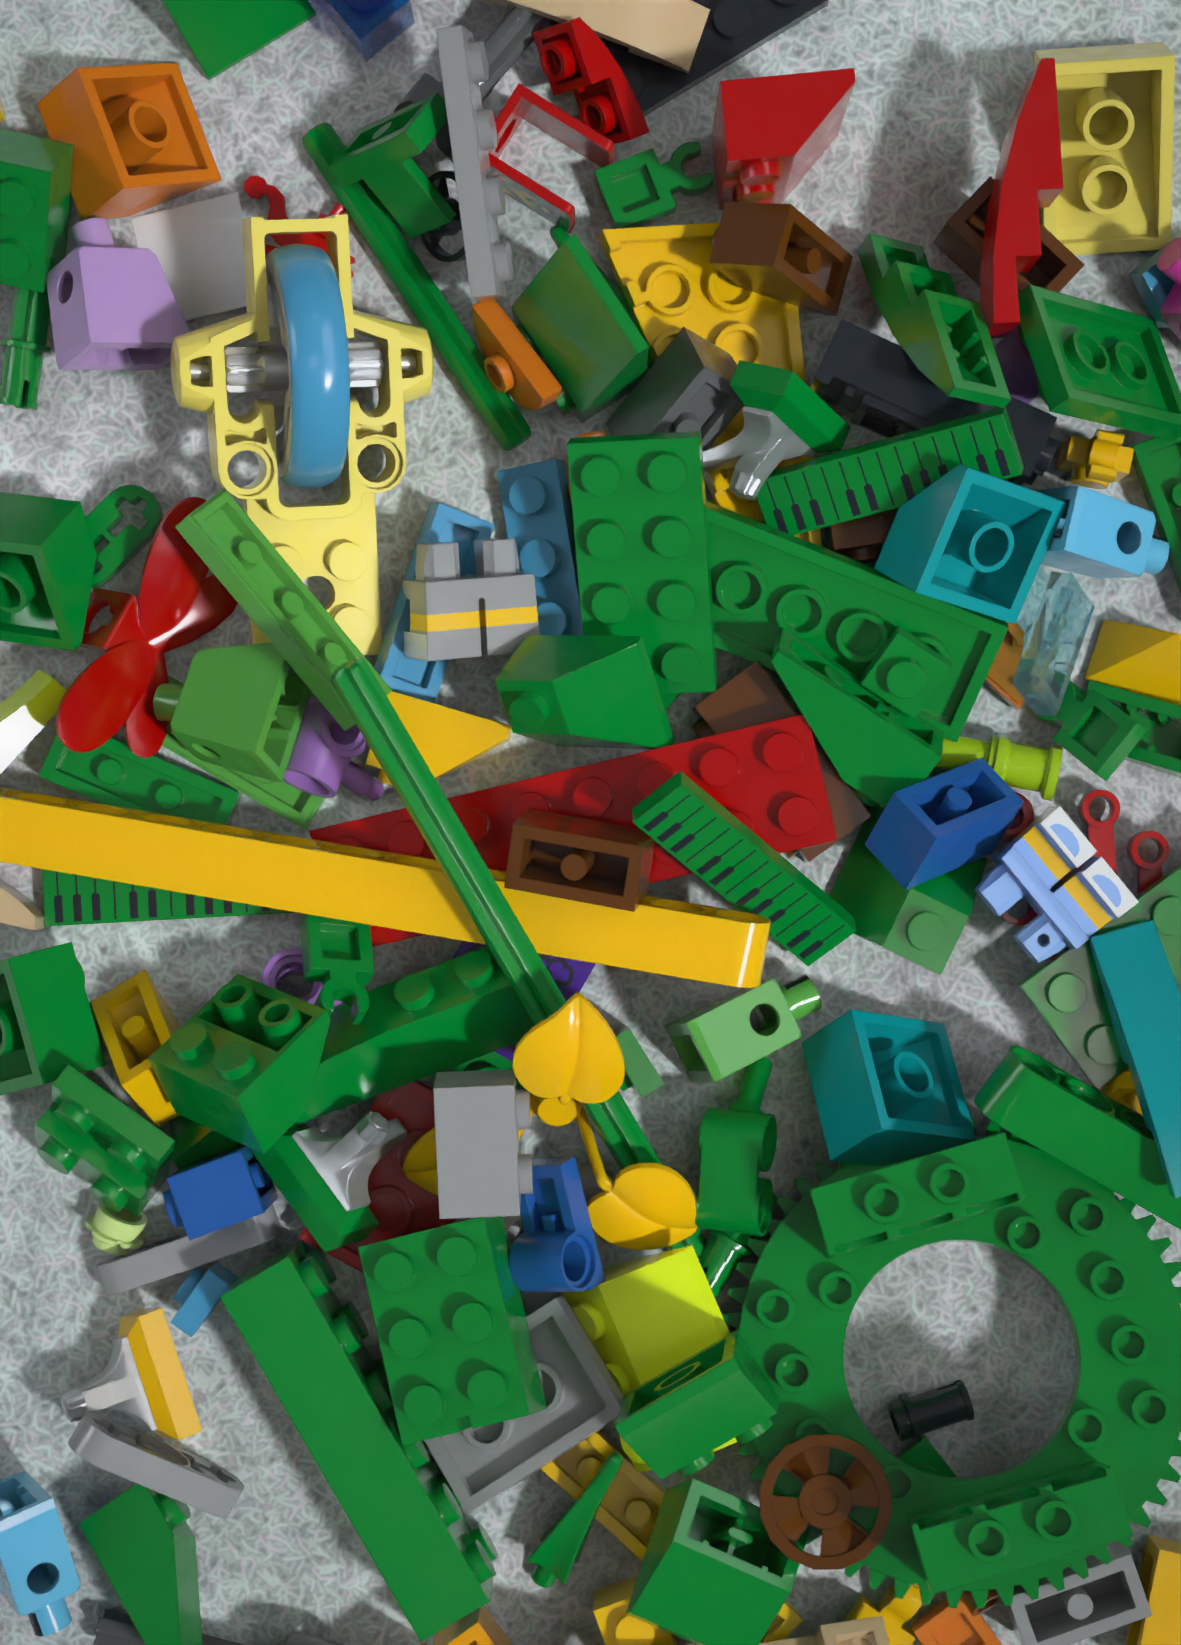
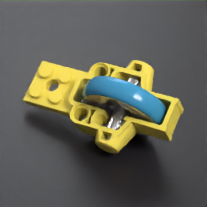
M348 214L332 215L320 219L265 220L263 217L242 219L247 313L174 337L171 347L173 393L179 407L207 414L210 469L213 480L219 488H225L230 495L243 499L244 512L302 582L311 576H322L328 581L331 588V597L324 607L363 655H378L382 645L375 493L391 490L399 484L405 474L404 404L430 394L434 373L433 351L430 338L424 327L353 310ZM321 233L326 237L327 253L316 246L295 243L275 248L267 254L265 259L264 238L266 235ZM354 332L373 338L376 341L347 342V338H354ZM246 336L249 337V341L258 342V346L226 347L224 350V346ZM378 387L379 400L377 407L371 410L362 409L353 394H350V388ZM227 391L229 393L262 392L263 398L254 400L251 411L248 414L238 416L228 411ZM377 444L385 453V468L376 478L366 480L359 472L357 465L358 456L368 445ZM249 450L258 459L259 473L256 479L249 485L236 486L229 478L227 471L228 463L236 453ZM341 475L342 492L340 498L336 501L296 504L280 503L278 476L289 486L317 488L331 484ZM250 618L252 644L270 643L268 638Z

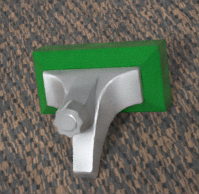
M739 360L729 384L745 405L742 410L744 415L743 429L736 437L703 451V466L707 471L735 467L729 484L730 491L739 497L754 500L764 481L781 460L798 456L813 457L815 453L841 451L851 427L794 371Z
M370 1111L344 1136L327 1134L317 1127L309 1128L307 1124L289 1128L264 1154L254 1149L251 1152L322 1250L327 1252L365 1240L378 1226L379 1222L368 1208V1205L371 1203L368 1193V1178L376 1163L407 1137V1130L398 1118L387 1121L380 1113Z

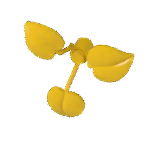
M577 992L555 1013L532 1027L520 1039L514 1050L512 1065L514 1074L520 1084L532 1093L530 1095V1118L532 1115L537 1114L543 1122L552 1126H563L570 1123L573 1119L577 1121L595 1181L604 1190L593 1196L587 1203L592 1228L599 1236L616 1246L634 1250H653L674 1245L694 1234L698 1228L695 1219V1195L686 1179L672 1168L659 1163H637L622 1169L616 1175L614 1181L605 1171L588 1114L581 1102L597 1104L610 1099L623 1083L625 1060L620 1044L608 1022L581 993ZM434 1127L409 1149L403 1161L402 1171L409 1180L438 1196ZM525 1129L518 1130L519 1140Z

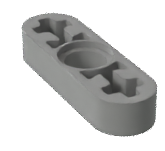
M272 1204L260 1215L189 1241L188 1236L180 1238V1235H176L130 1251L126 1255H119L98 1264L97 1267L107 1296H113L261 1245L283 1235V1231Z
M95 1412L84 1413L68 1441L69 1447L90 1464L217 1517H228L244 1489L243 1483L236 1476L209 1460Z

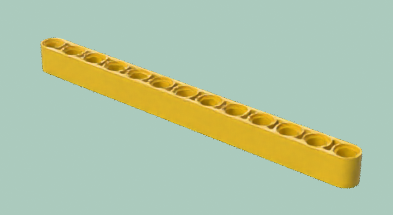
M0 787V862L487 945L437 860ZM489 869L538 954L733 987L754 988L761 985L771 921L766 917L743 911L646 895L635 912L504 888L506 872Z

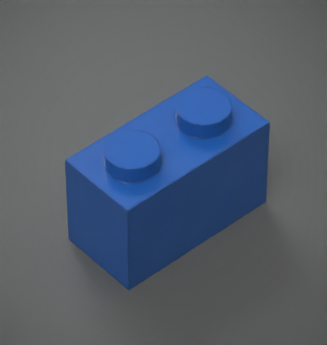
M980 758L894 792L865 845L898 883L907 890L992 854L1024 802L983 758Z
M245 1145L236 1147L180 1168L166 1178L170 1187L169 1190L163 1192L167 1213L176 1229L184 1226L189 1241L260 1215L279 1198L272 1179L251 1152V1148Z

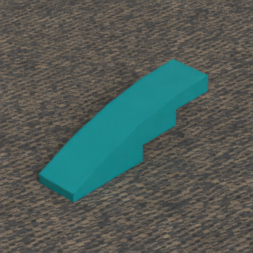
M1150 919L1090 936L1089 943L1123 1062L1129 1065L1146 1128L1150 1129L1153 1133L1169 1193L1174 1198L1181 1197V994L1154 921Z

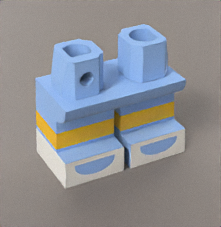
M1060 806L1046 809L992 858L996 866L987 873L974 889L976 894L996 916L1002 915L1022 897L1037 913V916L1015 933L1013 937L1027 956L1036 963L1058 953L1064 947L1077 950L1097 930L1113 918H1119L1139 903L1102 857H1091L1097 850ZM1075 868L1071 873L1064 877L1068 872ZM1064 877L1060 882H1058L1054 887L1051 888V886H1053L1057 881Z

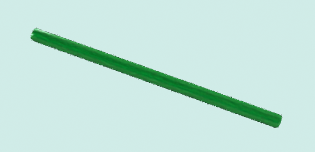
M359 657L340 665L331 675L332 685L534 1025H537L562 1007L566 1000L366 660ZM619 1091L602 1103L588 1104L581 1102L620 1170L637 1163L661 1164ZM697 1228L694 1234L674 1245L667 1246V1249L669 1251L693 1245L699 1258L704 1250L706 1239L701 1230Z

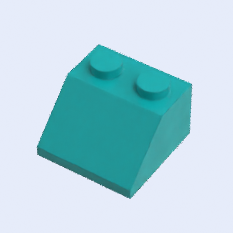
M959 464L899 507L874 569L916 593L1015 624L1067 503L1055 497Z
M850 1009L801 1043L830 1161L880 1166L936 1153L976 1140L944 1023Z

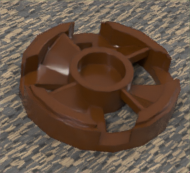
M809 1434L787 1444L768 1464L759 1489L760 1517L770 1540L790 1560L814 1570L843 1569L865 1559L882 1541L892 1515L891 1485L880 1461L861 1443L837 1434ZM831 1448L843 1450L856 1457L842 1478L828 1473ZM782 1468L804 1484L799 1498L773 1495L774 1484ZM852 1505L879 1508L875 1525L870 1533L848 1517ZM809 1524L823 1529L820 1556L805 1552L795 1544Z

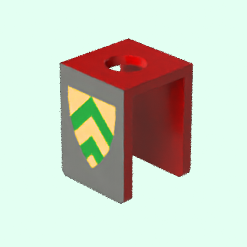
M518 83L495 120L497 148L488 149L491 176H501L505 194L570 234L575 226V207L506 164L499 157L523 119L601 168L614 163L615 144L610 139Z

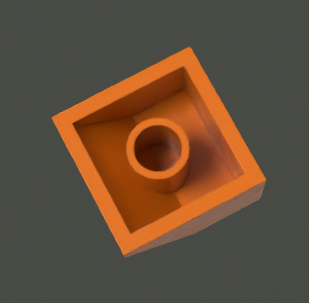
M177 62L79 67L37 102L50 139L74 144L70 192L82 221L90 218L113 219L128 217L222 180Z

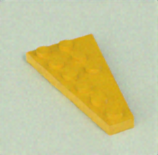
M720 222L601 230L598 235L638 329L649 346L648 352L653 363L684 326L728 352L737 365L739 360L794 371L806 383L798 306L743 289L709 264L713 236ZM745 405L709 449L729 441L742 431L744 426L742 410ZM798 456L781 460L775 469L810 460L813 457ZM735 467L715 471H707L704 468L705 482L717 506L766 525L757 497L754 500L746 499L730 491L729 484ZM821 528L793 535L822 547Z

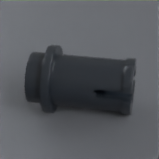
M961 1379L954 1381L952 1384L912 1397H908L906 1392L898 1394V1401L888 1404L890 1418L898 1439L904 1441L911 1438L915 1444L922 1442V1434L965 1420L970 1421L975 1417L970 1396Z

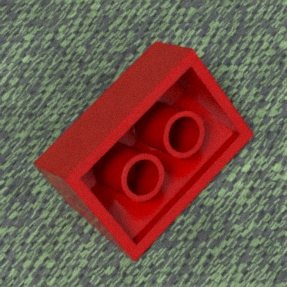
M854 68L720 81L711 133L719 210L724 209L725 202L782 204L838 136L855 84Z

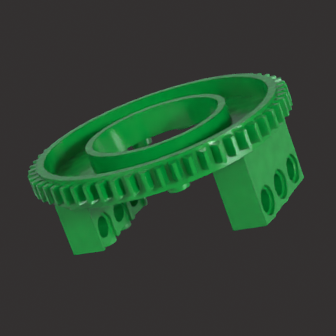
M970 1117L976 1140L936 1153L880 1166L839 1162L840 1168L834 1170L822 1160L816 1162L815 1167L820 1179L817 1185L800 1176L795 1180L802 1199L796 1202L782 1195L778 1197L777 1203L786 1217L782 1221L771 1218L767 1230L771 1235L769 1242L749 1239L747 1245L759 1257V1261L757 1264H737L736 1270L745 1276L750 1283L748 1287L729 1288L727 1295L741 1303L743 1307L741 1312L723 1314L725 1323L739 1330L778 1396L777 1414L770 1417L773 1425L757 1438L742 1444L738 1448L740 1456L759 1455L762 1459L749 1474L752 1481L764 1478L768 1464L787 1444L809 1434H837L861 1443L880 1461L891 1485L892 1515L882 1541L865 1559L845 1567L844 1574L851 1578L863 1565L868 1566L869 1587L874 1590L879 1587L887 1576L893 1577L894 1595L899 1599L904 1597L912 1584H916L919 1586L921 1602L924 1605H930L934 1595L944 1591L949 1607L957 1608L963 1591H970L977 1609L985 1608L988 1591L996 1589L1003 1604L1008 1606L1012 1605L1014 1586L1021 1585L1031 1600L1039 1598V1579L1046 1577L1055 1589L1060 1591L1065 1589L1063 1570L1068 1567L1082 1579L1089 1577L1085 1560L1087 1556L1092 1554L1104 1564L1110 1563L1112 1560L1106 1544L1117 1541L1128 1548L1133 1543L1130 1538L1133 1536L1130 1521L1146 1528L1151 1524L1150 1519L1142 1508L1143 1504L1149 1501L1164 1506L1168 1501L1156 1485L1160 1479L1179 1482L1181 1478L1178 1472L1169 1464L1171 1456L1181 1457V1441L1178 1440L1179 1433L1181 1432V1287H1174L1172 1279L1181 1271V1262L1164 1263L1160 1256L1172 1242L1169 1237L1150 1240L1147 1233L1157 1220L1153 1214L1135 1219L1131 1214L1136 1205L1135 1203L1126 1198L1117 1200L1113 1196L1114 1191L1039 1148L1026 1145V1141L1018 1136L1011 1134L1007 1139L1005 1132L1000 1133L999 1125L993 1121L989 1122L983 1135H977L972 1117ZM957 1241L983 1244L1008 1253L1025 1263L1046 1282L1059 1300L1067 1316L1074 1339L1076 1369L1073 1390L1064 1415L1055 1430L1039 1448L1022 1461L1006 1469L981 1476L950 1477L933 1474L918 1469L890 1453L873 1437L861 1421L853 1406L845 1380L843 1352L846 1329L853 1308L865 1287L879 1271L896 1258L922 1246L941 1242ZM831 1448L828 1473L842 1478L856 1457L843 1450ZM782 1468L775 1481L773 1495L799 1498L804 1484ZM852 1505L848 1517L870 1533L875 1525L879 1508ZM809 1524L807 1528L810 1530L805 1545L822 1536L823 1529Z

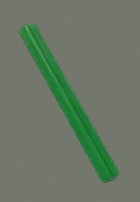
M323 122L310 129L302 137V143L342 206L345 207L346 212L421 326L427 330L430 340L501 448L505 451L517 448L531 436V429L508 393H500L492 385L484 368L485 358L386 207L363 179L343 188L329 171V165L345 147L332 125Z

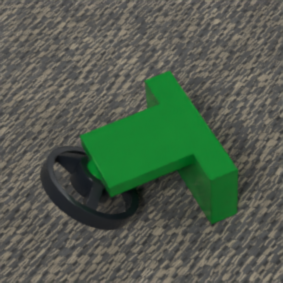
M437 92L360 128L329 165L328 169L343 188L363 179L410 238L420 235L426 249L439 261L458 262L466 260L464 245L453 255L446 252L439 245L443 236H454L459 230L462 231L459 203L456 199L449 197L446 182L447 178L456 182L454 170L439 171L427 178L411 158L423 152L448 120L445 101Z

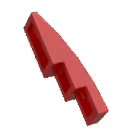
M1042 58L1026 82L1003 142L988 203L980 267V306L991 338H1006L1020 323L1017 273L1028 272L1042 256L1039 208L1049 207L1064 189L1055 58Z

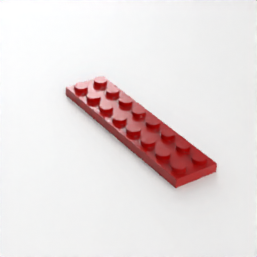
M803 714L447 798L487 868L505 872L507 870L513 823L528 809L639 828L633 823L632 808L679 771H682L778 853L838 840L813 730ZM406 808L309 831L311 839L436 860ZM655 841L649 883L694 873ZM370 925L372 947L427 935Z

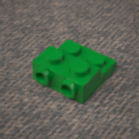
M70 1065L64 1069L52 1084L51 1105L35 1124V1143L40 1146L37 1150L39 1156L48 1165L62 1174L68 1175L73 1170L92 1184L89 1188L92 1195L113 1211L120 1212L124 1207L138 1217L167 1180L166 1178L169 1177L175 1140Z

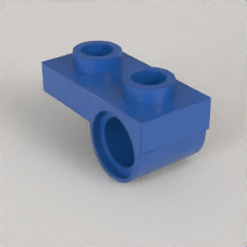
M575 1156L532 1158L533 1194H521L520 1217L524 1233L514 1241L509 1257V1267L513 1281L524 1292H580L591 1290L605 1281V1276Z

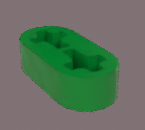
M130 484L118 487L85 517L94 547L104 538L110 542L97 556V560L102 567L99 572L93 574L91 589L100 588L110 582L153 539L159 524L163 520L160 503L153 494L141 486ZM127 500L129 503L137 505L144 500L147 503V506L142 511L143 517L147 520L145 526L137 529L130 524L115 537L111 531L124 517L118 509L121 503Z

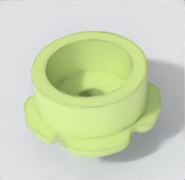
M100 1202L96 1213L86 1218L85 1226L92 1231V1242L98 1249L113 1255H126L129 1249H139L143 1246L147 1237L143 1231L148 1218L144 1212H141L137 1217L124 1207L120 1212H116Z

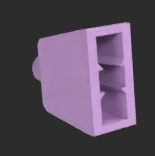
M90 218L76 223L71 228L76 249L49 271L46 280L58 369L156 370L163 368L171 362V347L174 337L188 333L190 330L156 254L148 248L115 247L109 223L104 218Z

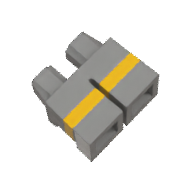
M515 538L474 540L476 574L460 575L458 542L417 544L416 579L402 580L404 594L410 600V631H403L404 657L423 661L481 657L482 655L513 654L527 635H540L534 574L520 573Z

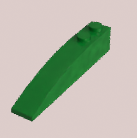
M486 946L470 951L462 956L409 974L367 992L369 995V1008L359 1025L351 1023V1011L347 1004L343 1003L334 1007L330 1015L331 1020L309 1108L291 1127L518 1043L535 1025L489 947ZM181 1115L169 1121L171 1138L175 1140L173 1162L178 1169L243 1145Z

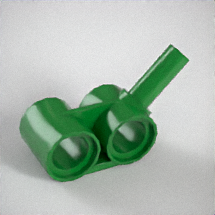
M766 1057L746 1066L736 1102L731 1103L727 1109L708 1107L702 1118L699 1134L700 1180L696 1192L695 1217L698 1228L764 1236L768 1230L773 1207V1187L770 1179L759 1177V1171L768 1172L772 1166L777 1143V1123L773 1114H766L760 1110L773 1066L771 1060Z

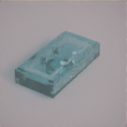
M1051 571L1034 622L1025 631L1023 653L1012 681L1033 712L1039 715L1056 716V713L1059 711L1095 609L1072 573Z

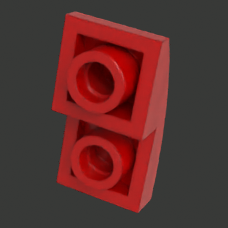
M580 17L532 33L539 52L540 65L548 78L553 96L573 90L582 123L610 139L614 144L633 140L650 132L642 109L620 66L597 34Z

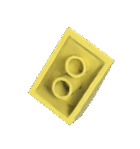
M1163 42L1034 50V69L1042 58H1055L1064 189L1049 207L1040 208L1041 224L1074 255L1161 250L1171 242L1175 55Z

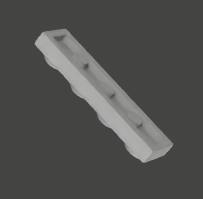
M462 25L436 29L471 298L487 300L507 297L505 282L514 281V261L510 243L508 241L500 242L497 216L506 214V200L501 176H491L488 149L497 148V130L492 109H483L480 82L489 80L485 46L483 41L474 42L473 33Z

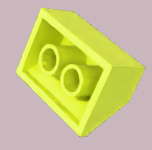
M693 1245L618 1262L603 1270L605 1281L593 1289L561 1293V1296H564L623 1396L730 1334ZM620 1436L622 1448L631 1459L635 1471L652 1470ZM736 1438L715 1448L713 1452L737 1443Z

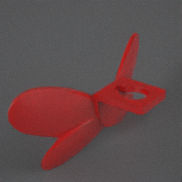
M187 497L179 501L166 513L149 547L142 571L138 596L95 588L90 593L82 644L79 647L104 651L106 653L94 660L77 676L59 703L56 714V732L60 741L71 751L86 753L102 746L124 724L125 738L130 750L142 758H149L155 755L162 746L168 728V722L158 720L153 710V698L157 687L161 684L169 683L164 653L191 643L214 630L234 612L238 602L214 574L206 577L209 571L208 566L175 528L185 517L206 502L205 499ZM106 606H110L109 613L113 617L108 626L101 625L97 630L89 633L91 622L96 614Z

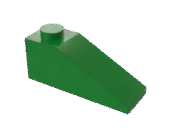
M784 628L776 637L771 663L840 777L850 786L854 795L871 807L878 808L881 805L885 808L894 792L924 781L942 758L944 732L919 715L913 720L862 686L860 677Z
M136 1483L80 1522L79 1526L145 1645H202L196 1541L186 1522L191 1517L190 1509L185 1503Z

